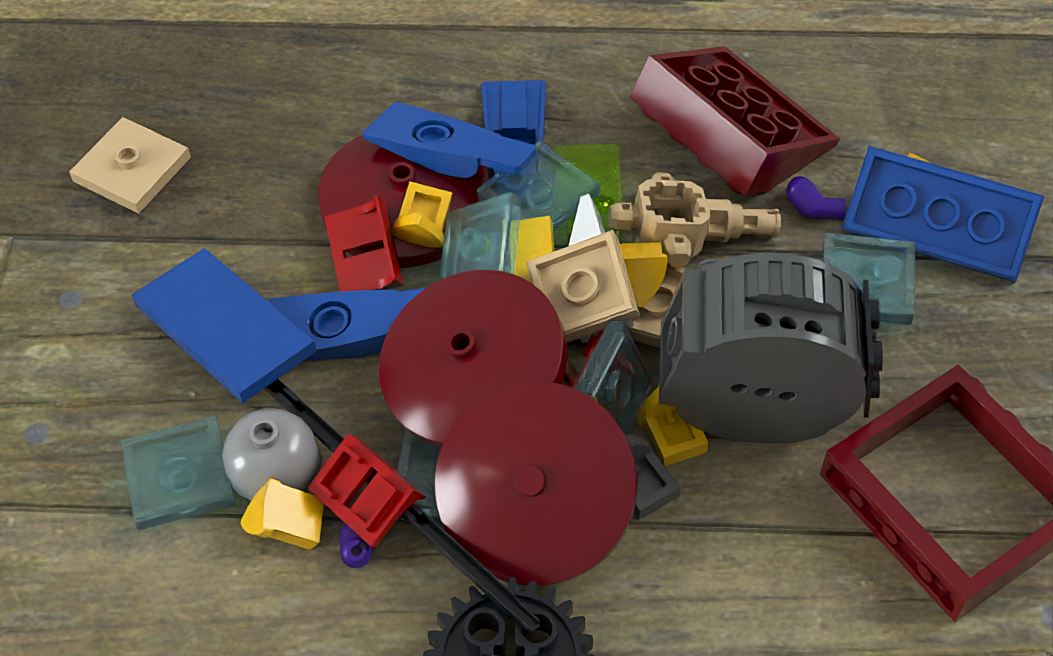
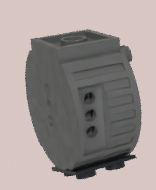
M766 252L744 254L722 260L710 258L701 261L697 270L685 268L661 321L659 404L676 406L675 412L693 427L703 430V432L727 440L751 443H791L826 435L830 429L837 427L852 417L861 407L862 403L864 418H869L870 399L880 397L879 371H882L883 368L882 341H877L876 329H879L880 325L879 300L869 299L868 280H863L861 290L849 275L835 266L815 258L797 254Z

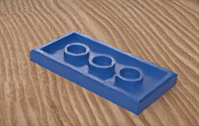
M869 146L841 230L1015 283L1044 195Z
M206 248L132 294L135 306L242 404L316 352L313 339Z

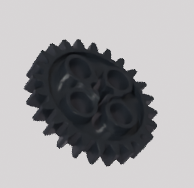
M510 577L507 588L540 620L539 628L536 630L544 631L549 635V638L543 642H529L524 638L529 632L516 621V656H594L587 653L593 649V636L581 634L585 630V617L578 616L570 619L573 613V602L571 600L556 606L555 588L552 587L543 596L537 595L536 581H531L525 591L518 590L515 577ZM472 585L469 587L470 602L466 604L456 597L451 599L454 616L441 612L437 614L438 626L442 631H428L429 645L435 649L424 651L423 656H506V622L513 617L510 614L507 615L486 594L482 595ZM481 629H490L497 633L495 638L485 642L477 641L472 637L475 632Z

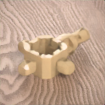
M663 172L655 173L651 179L638 186L634 205L631 202L616 203L609 206L607 214L608 226L612 229L631 231L633 229L635 243L661 242L662 254L667 255L668 263L672 267L686 266L690 258L701 252L704 241L727 243L729 239L740 238L741 234L777 237L781 228L779 209H742L741 204H732L729 199H706L703 188L691 181H675L669 173Z

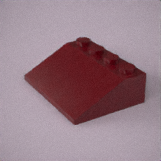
M726 46L649 55L630 95V98L642 108L644 115L658 121L670 132L669 134L673 140L687 146L698 156L701 164L715 170L727 181L730 189L744 196L771 190L837 146L840 141L838 136Z

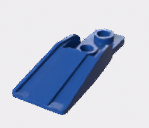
M543 80L483 82L481 89L484 128L501 134L502 137L536 146V156L518 174L502 173L497 169L490 168L491 175L494 177L495 208L498 210L534 209L537 207V176L540 174L545 134L546 82Z
M401 102L393 103L362 131V137L373 144L436 173L460 178L473 176L478 171L479 165L497 169L502 173L518 174L536 156V146L533 144L502 137L501 134Z
M426 288L399 292L397 289L329 292L272 298L268 302L314 340L316 352L305 360L360 358L381 353L385 337L397 315L416 295Z

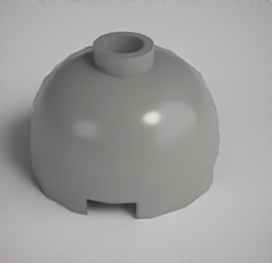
M275 408L253 411L238 420L225 438L222 452V462L229 486L239 495L249 499L250 502L270 478L281 481L282 485L300 491L304 490L319 473L322 461L317 441L311 428L301 417L286 410Z

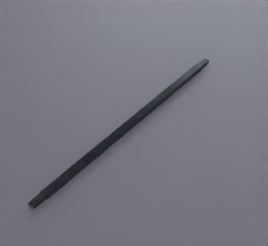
M279 379L264 388L288 412L301 417L311 428L315 437L330 451L335 452L344 438ZM374 470V472L365 482L367 485L370 483V481L373 479V477L376 475L378 471ZM413 503L401 514L412 527L507 615L510 614L529 633L539 628L540 620L519 601L515 594L419 506Z

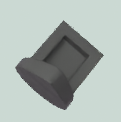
M627 434L626 437L634 454L638 476L637 501L634 514L640 520L678 498L681 487L658 459L654 449L647 440L637 435Z

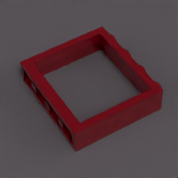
M959 364L828 449L820 472V476L954 622L961 619L1053 552L1052 519L970 578L860 461L861 458L949 401L1053 505V452L1045 445L1039 444L1021 426L1018 418L1012 412L1003 409L987 393L984 385L977 378L971 377Z

